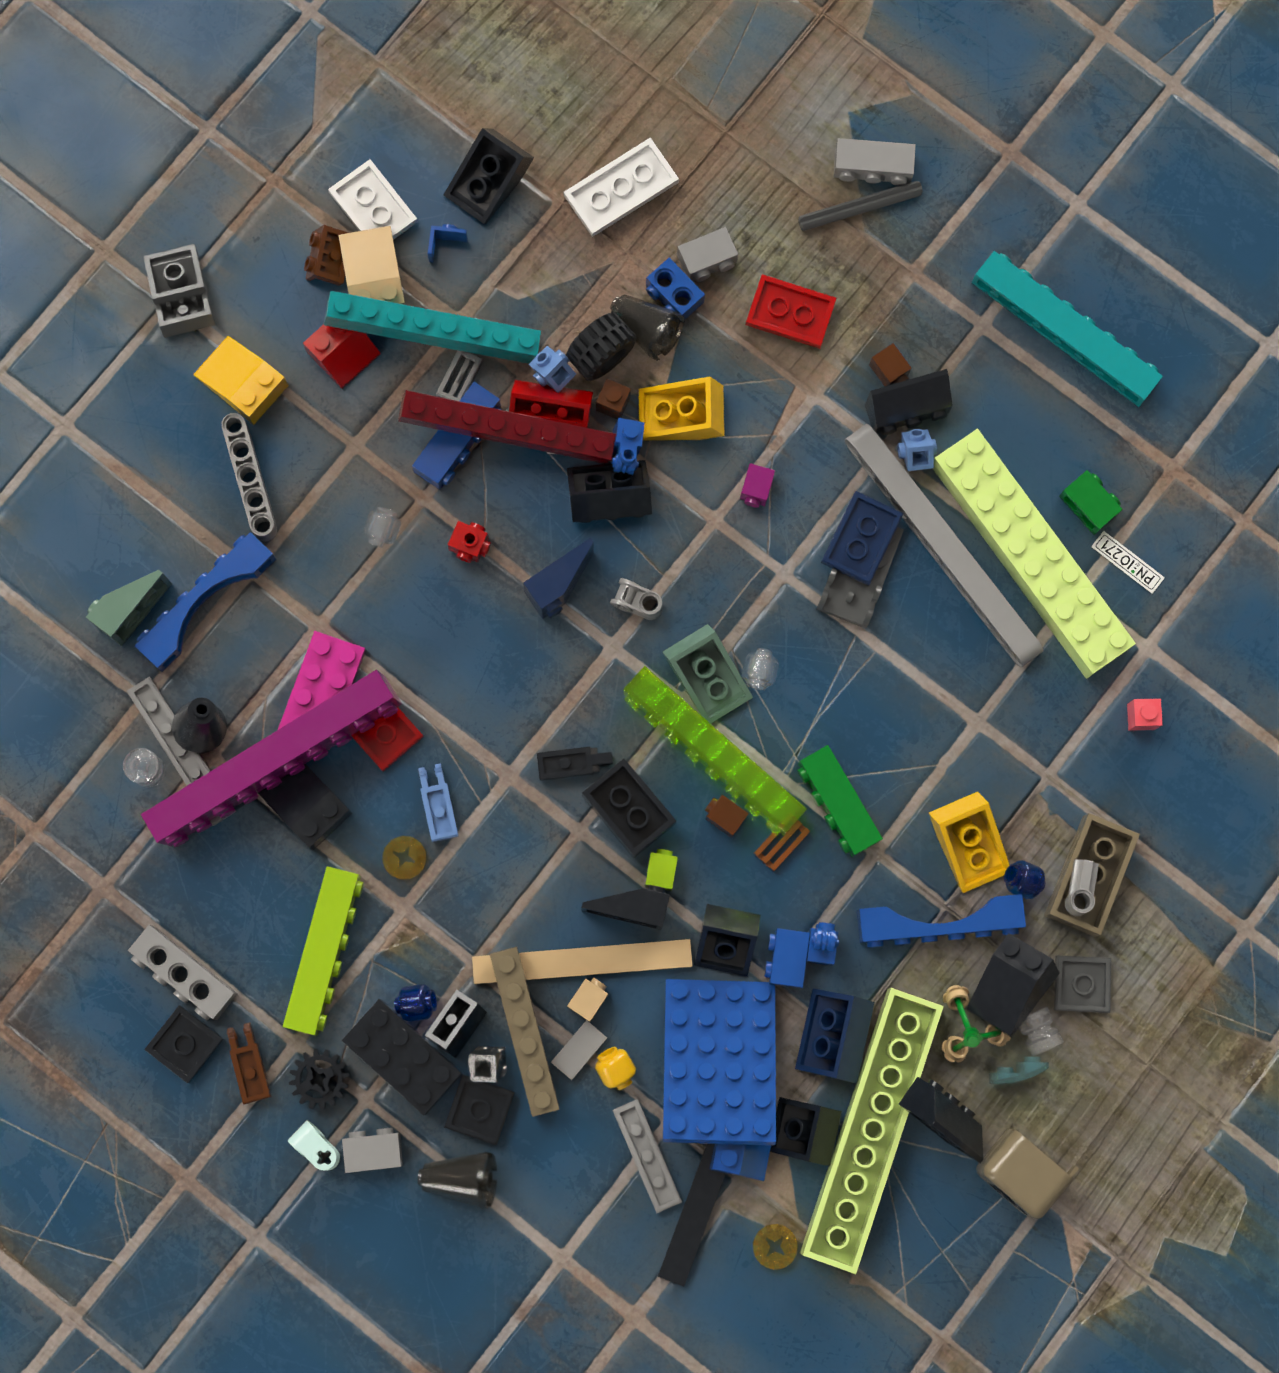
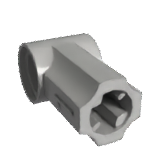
M1074 860L1069 893L1065 899V908L1069 914L1081 916L1093 909L1095 905L1094 891L1098 863L1089 860ZM1075 896H1080L1085 900L1084 909H1079L1075 906Z

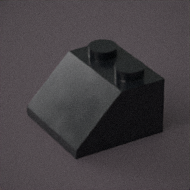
M707 904L694 965L748 977L758 937L761 915Z
M779 1097L776 1110V1144L771 1145L770 1152L830 1166L842 1111Z

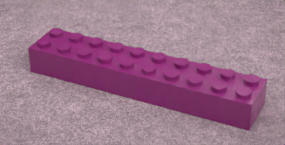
M376 669L140 815L157 843L178 847L189 840L188 835L195 831L198 833L203 832L211 827V820L220 816L222 819L236 811L234 807L240 803L248 804L259 797L258 792L265 788L268 790L275 788L282 783L281 778L289 773L293 776L305 769L304 764L310 760L318 761L328 755V749L335 745L337 747L345 745L352 739L351 735L359 730L363 733L371 729L375 725L374 721L383 716L385 719L392 716L398 711L397 707L402 705L387 678Z

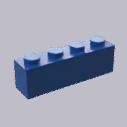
M476 382L472 383L460 400V402L502 410L500 409V399ZM438 430L412 465L413 471L440 490L443 485L447 486L453 480L456 474L454 470L458 464L463 465L471 454L469 449L474 442L478 444L482 439Z

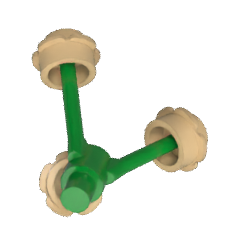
M959 985L949 987L943 995V1001L947 1003L951 1010L959 1011L965 1027L963 1038L950 1036L948 1040L943 1041L941 1047L944 1057L949 1062L956 1061L958 1063L965 1059L968 1053V1046L976 1047L980 1044V1041L987 1039L991 1044L1001 1047L1005 1046L1006 1042L1011 1039V1037L990 1024L986 1027L985 1033H979L975 1027H971L964 1010L969 1004V991L966 987Z

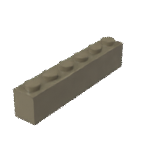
M515 946L490 953L532 1117L559 1110L557 1095L518 947Z

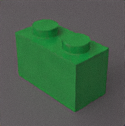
M1086 470L1065 488L1059 497L1091 533L1095 535L1123 509L1120 507L1119 499L1102 487L1103 483L1100 478Z

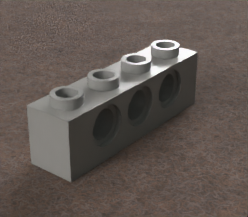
M148 925L128 949L134 955L131 960L142 969L146 966L155 972L152 977L163 986H166L167 983L176 989L173 994L184 1003L191 1001L197 1006L194 1011L207 1021L210 1017L213 1020H218L238 995L227 984L152 925ZM164 950L167 956L166 961L161 965H157L154 961V955L157 951ZM180 967H185L188 972V976L183 982H178L175 978V973ZM201 984H206L209 988V994L205 999L201 1000L197 997L196 990Z

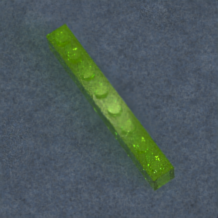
M646 666L623 689V693L626 696L624 701L634 710L640 708L646 714L644 718L649 724L655 728L659 725L666 731L664 736L676 746L679 743L686 749L684 754L694 763L700 761L706 767L704 771L714 781L720 779L727 786L724 789L733 798L737 799L740 797L747 803L745 808L755 817L761 815L767 821L766 827L775 835L781 833L785 836L806 813L807 808Z

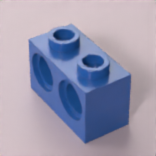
M670 257L646 277L647 293L653 300L656 301L658 299L665 306V312L672 319L677 318L682 323L704 303L705 294ZM660 279H668L671 284L667 287H662L658 284V281ZM679 297H685L689 303L682 306L677 304L675 300Z

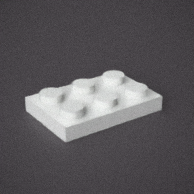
M370 159L328 189L330 195L359 231L391 226L394 240L418 222L415 215Z

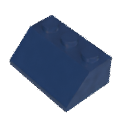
M812 989L795 1069L857 1083L875 1002L856 996Z

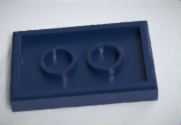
M855 491L821 563L869 586L904 513Z

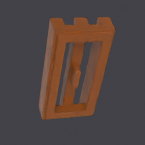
M790 813L753 854L774 872L810 831ZM789 822H791L794 826L784 835V837L774 846V848L766 856H764L762 854L764 849L774 840V838L784 829V827ZM797 829L802 833L773 864L770 859Z

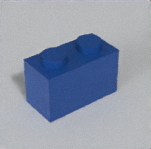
M777 928L775 934H770L768 950H772L771 961H766L764 977L769 978V984L803 988L810 933Z

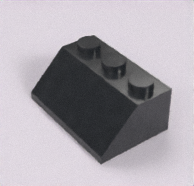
M944 369L871 390L865 403V408L873 430L877 434L889 435L896 432L897 428L907 425V428H913L921 425L922 421L932 418V421H937L947 417V413L950 412L953 406L948 371Z
M646 460L637 461L639 466L633 475L614 472L612 463L567 468L572 521L588 523L593 520H616L622 517L638 518L644 515H651V490Z
M917 1077L899 1105L946 1143L981 1164L984 1159L982 1125L973 1119L976 1114L964 1105L957 1106L960 1101L948 1092L943 1094L944 1088L934 1080L929 1079L926 1082Z

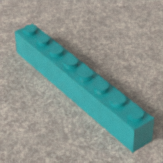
M993 251L975 274L971 283L1139 407L1163 377L1156 366L1142 361L1133 349L1123 347L1117 342L1113 334L1107 331L1103 332L1091 318L1076 312L1071 303L1066 300H1060L1048 286L1040 285L1033 280L1032 275L1028 271L1014 266L1011 259L1006 255Z
M330 291L324 321L325 326L527 364L538 354L541 335L540 330Z

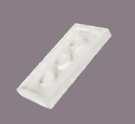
M649 138L564 191V197L593 237L678 184L679 178L652 139Z

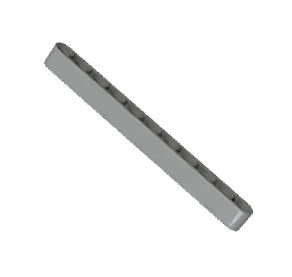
M865 424L847 437L845 443L848 449L897 511L904 513L902 516L903 520L1012 660L1019 667H1023L1042 653L1043 648L1034 634L873 428Z

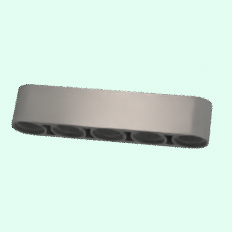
M230 413L223 418L221 424L248 522L255 537L260 541L267 542L276 536L277 525L251 434L244 418L240 414ZM232 424H242L238 432H229ZM248 448L249 452L245 457L239 458L236 456L239 449ZM247 473H255L256 477L252 482L247 483L243 481ZM253 498H263V502L259 507L254 508L250 506ZM260 523H270V528L266 532L261 533L257 531Z

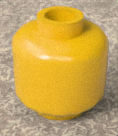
M611 1047L598 1055L595 1069L606 1087H617L618 1090H622L631 1085V1078L636 1073V1067L626 1050Z

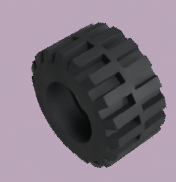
M611 312L589 324L571 343L566 356L587 381H592L604 376L616 367L632 350L637 337L615 312Z

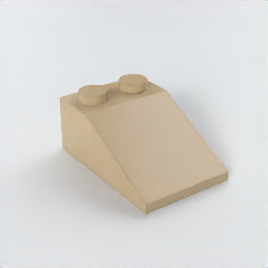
M391 226L339 235L349 294L405 305Z

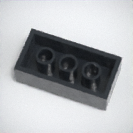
M381 999L376 1001L341 1040L423 1116L432 1109L463 1074Z

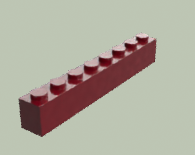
M407 390L402 397L398 418L399 422L603 464L608 463L612 459L616 436L614 433Z

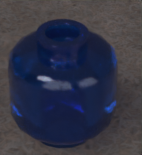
M1018 860L1011 864L1004 874V881L1008 891L1015 895L1022 894L1025 899L1035 898L1045 888L1046 882L1043 869L1025 860Z
M425 984L405 986L401 988L398 997L394 1000L395 1011L397 1014H401L402 1018L407 1022L427 1020L432 1016L433 1011L437 1009L436 994L434 990H430Z

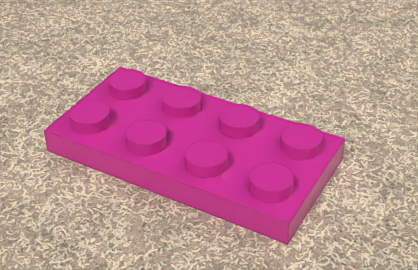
M314 631L278 730L354 684L366 649Z

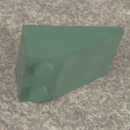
M160 570L152 572L102 596L100 600H95L87 610L89 614L86 618L122 646L172 583Z
M708 624L662 652L707 725L753 698L718 635Z

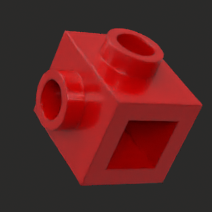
M458 521L448 542L449 551L457 553L456 557L467 563H471L472 560L479 562L481 556L486 557L491 542L488 541L489 536L483 526L473 522L468 525Z

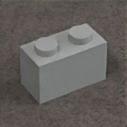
M726 227L684 243L677 248V257L685 274L692 281L696 280L697 282L708 279L711 273L716 271L726 272L732 269L738 259L737 250Z
M393 1128L376 1129L377 1135L366 1136L365 1131L349 1132V1138L342 1139L345 1173L403 1166L400 1132L393 1133Z

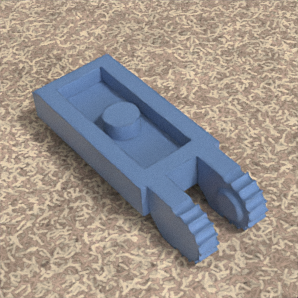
M441 763L435 764V775L439 785L429 787L425 768H418L422 785L420 790L432 843L459 837L448 784L445 783Z

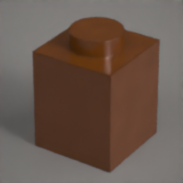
M894 343L873 356L869 364L884 386L909 380L907 376L912 369Z
M606 379L596 401V411L617 420L622 418L631 398V388Z
M721 795L719 800L714 797L705 809L709 813L706 816V820L731 838L749 814L724 795Z

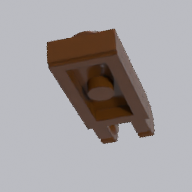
M250 1022L244 1024L243 1028L248 1046L239 1048L235 1029L233 1027L227 1029L231 1047L230 1055L243 1105L272 1097L259 1046L255 1042Z

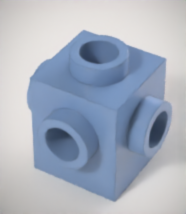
M548 346L529 363V366L535 371L534 379L543 387L548 384L557 393L576 375L568 365L570 361L568 357L559 349L554 352Z
M913 429L909 432H901L902 443L897 444L898 457L904 460L907 471L934 468V455H937V444L935 439H931L928 429Z

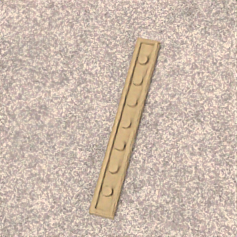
M690 939L519 953L526 980L692 967ZM490 955L473 956L474 984L497 983Z

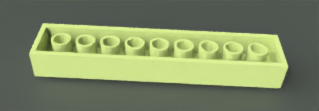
M978 429L934 458V468L932 469L1086 679L1136 644Z
M893 988L887 989L859 1073L858 1082L855 1085L832 1154L831 1163L828 1167L800 1251L803 1256L854 1274L857 1273L909 1114L899 1103L915 1079L921 1077L944 1006Z

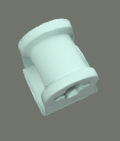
M306 1120L288 1139V1142L294 1149L306 1157L319 1170H333L340 1162L339 1151L309 1120ZM322 1152H331V1155L329 1156V1159L331 1160L330 1164L321 1163L323 1157L321 1156Z

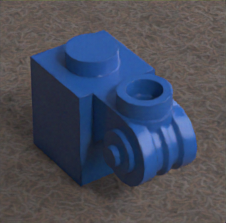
M618 418L612 430V433L616 434L612 455H615V458L612 457L611 462L614 472L633 475L636 468H638L637 455L642 448L644 422Z
M819 922L816 924V929H809L810 936L806 962L830 966L835 964L836 948L839 945L838 932L834 930L835 924Z

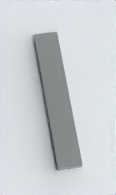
M149 676L127 690V693L185 784L188 786L209 773L210 769L200 754L182 749L175 741L172 733V722L175 715L151 677ZM218 816L211 820L212 826H215L227 817L221 819Z

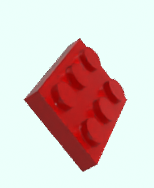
M762 274L745 325L820 349L837 298Z

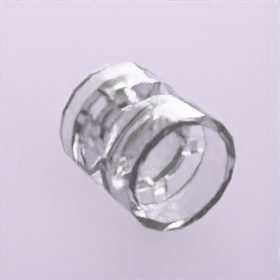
M146 748L134 749L124 759L123 770L125 775L142 787L157 785L165 775L163 760Z
M1048 1006L1030 1013L1018 1028L1022 1035H1028L1025 1044L1031 1056L1041 1054L1064 1042L1058 1028L1050 1026L1053 1022V1017Z

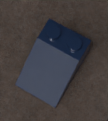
M591 538L523 582L526 596L542 619L547 616L552 618L563 610L561 606L566 603L594 554V542Z

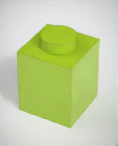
M657 849L656 853L651 852L645 887L654 885L665 888L667 891H672L678 857L672 856L673 851Z

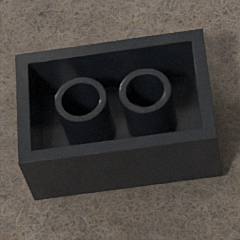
M624 758L582 792V797L633 858L637 857L676 824L674 817Z

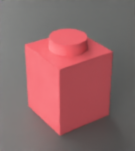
M1134 699L1127 704L1128 731L1156 730L1162 726L1161 699Z

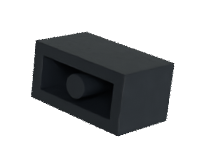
M456 990L425 1036L436 1046L456 1058L487 1012L477 1002Z

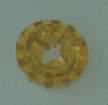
M400 836L392 839L384 848L382 860L385 869L393 877L411 879L423 870L426 863V852L423 845L415 838ZM409 846L410 848L408 856L412 858V860H414L415 863H409L405 861L404 864L401 865L400 868H398L400 865V859L397 857V855L394 854V852L404 853Z
M769 1224L757 1232L753 1241V1251L759 1263L766 1268H785L796 1257L798 1249L797 1240L789 1228L781 1224ZM783 1236L780 1247L785 1254L782 1255L774 1251L766 1256L769 1253L770 1245L765 1239L777 1241Z

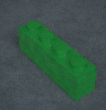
M829 745L799 761L798 765L800 768L797 769V772L804 783L809 782L813 789V792L810 794L818 807L822 805L827 813L824 816L825 821L831 830L836 829L840 836L838 843L845 854L850 853L854 857L883 839Z

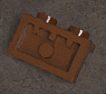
M322 225L312 232L309 239L311 252L304 265V271H307L306 280L312 281L316 278L339 286L344 283L345 270L339 235L348 232Z

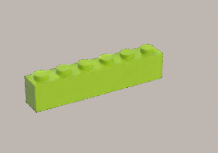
M326 867L284 1019V1028L318 1036L319 1031H324L327 1022V1015H324L326 1004H331L335 989L331 988L334 977L338 978L342 962L338 961L341 950L345 951L348 945L349 935L346 934L348 923L353 924L357 909L353 908L355 897L360 898L364 882L360 881L361 876L359 874Z

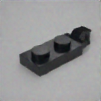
M590 746L537 753L540 781L592 775L600 772V766L613 765L612 752L598 753L597 748H591Z

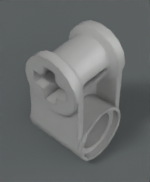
M620 578L618 582L620 587L617 594L610 601L612 606L648 620H654L661 615L663 606L659 594L641 587L635 582ZM648 600H653L657 602L658 606L653 611H647L643 608L644 603Z

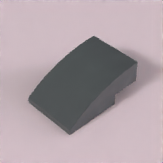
M195 244L143 256L152 300L155 304L159 327L164 338L215 325Z

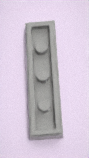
M638 1099L613 1109V1113L656 1213L681 1203L682 1200Z

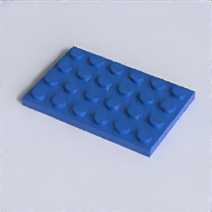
M666 979L663 1142L743 1145L776 1144L775 984L749 981Z

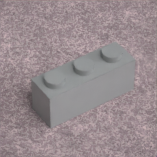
M838 138L835 147L833 177L847 182L854 181L855 179L865 180L873 184L885 181L898 186L911 183L914 175L916 144Z

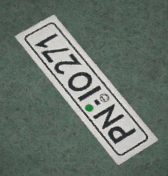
M1105 531L1101 533L1091 546L1152 594L1165 578Z

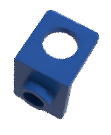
M444 224L442 227L431 226L428 246L429 262L433 263L436 239L467 242V230L457 229L456 226L451 224Z

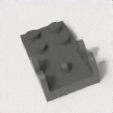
M897 527L869 586L832 568L816 610L867 628L904 529Z

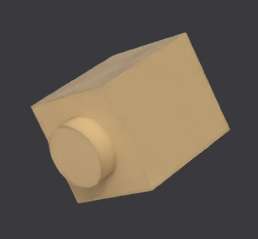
M595 978L591 982L585 979L567 1007L591 1022L608 996V993L604 991L607 986Z

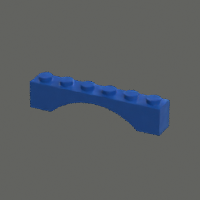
M251 532L247 536H240L233 544L234 548L227 555L225 553L222 554L215 561V567L209 573L205 572L195 581L196 586L189 593L187 591L182 593L176 600L177 604L170 611H164L157 618V624L151 630H145L137 638L138 643L135 647L161 672L181 654L187 626L194 613L205 600L229 584L258 578L276 560L274 554Z
M1022 894L993 897L972 915L959 921L948 923L914 921L897 914L888 907L857 910L860 943H867V948L884 946L883 941L894 940V945L911 944L910 939L921 938V943L938 941L937 936L948 935V940L965 939V934L975 933L976 938L991 937V931L1001 930L1003 935H1008L1009 933L1014 935L1019 934V929L1026 927Z

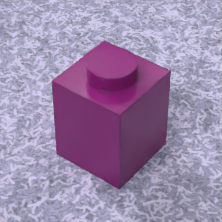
M750 463L740 500H744V503L751 507L765 506L775 470Z

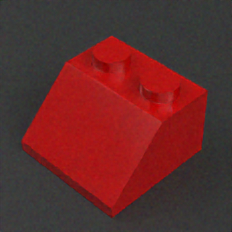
M324 324L303 342L306 352L342 389L381 354L365 333L325 326Z

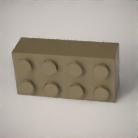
M1088 813L1084 815L1044 916L1090 936H1100L1140 834ZM1075 859L1094 861L1099 864L1094 891L1095 905L1090 912L1081 916H1073L1065 908V899L1069 893ZM1075 896V906L1079 909H1084L1085 900L1080 896Z

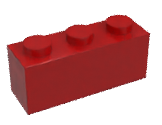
M515 380L511 391L509 412L587 428L593 392L564 387L557 393L549 385L543 387L539 383Z

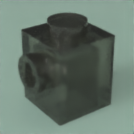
M478 1046L469 1054L468 1070L470 1071V1082H498L507 1074L505 1046Z

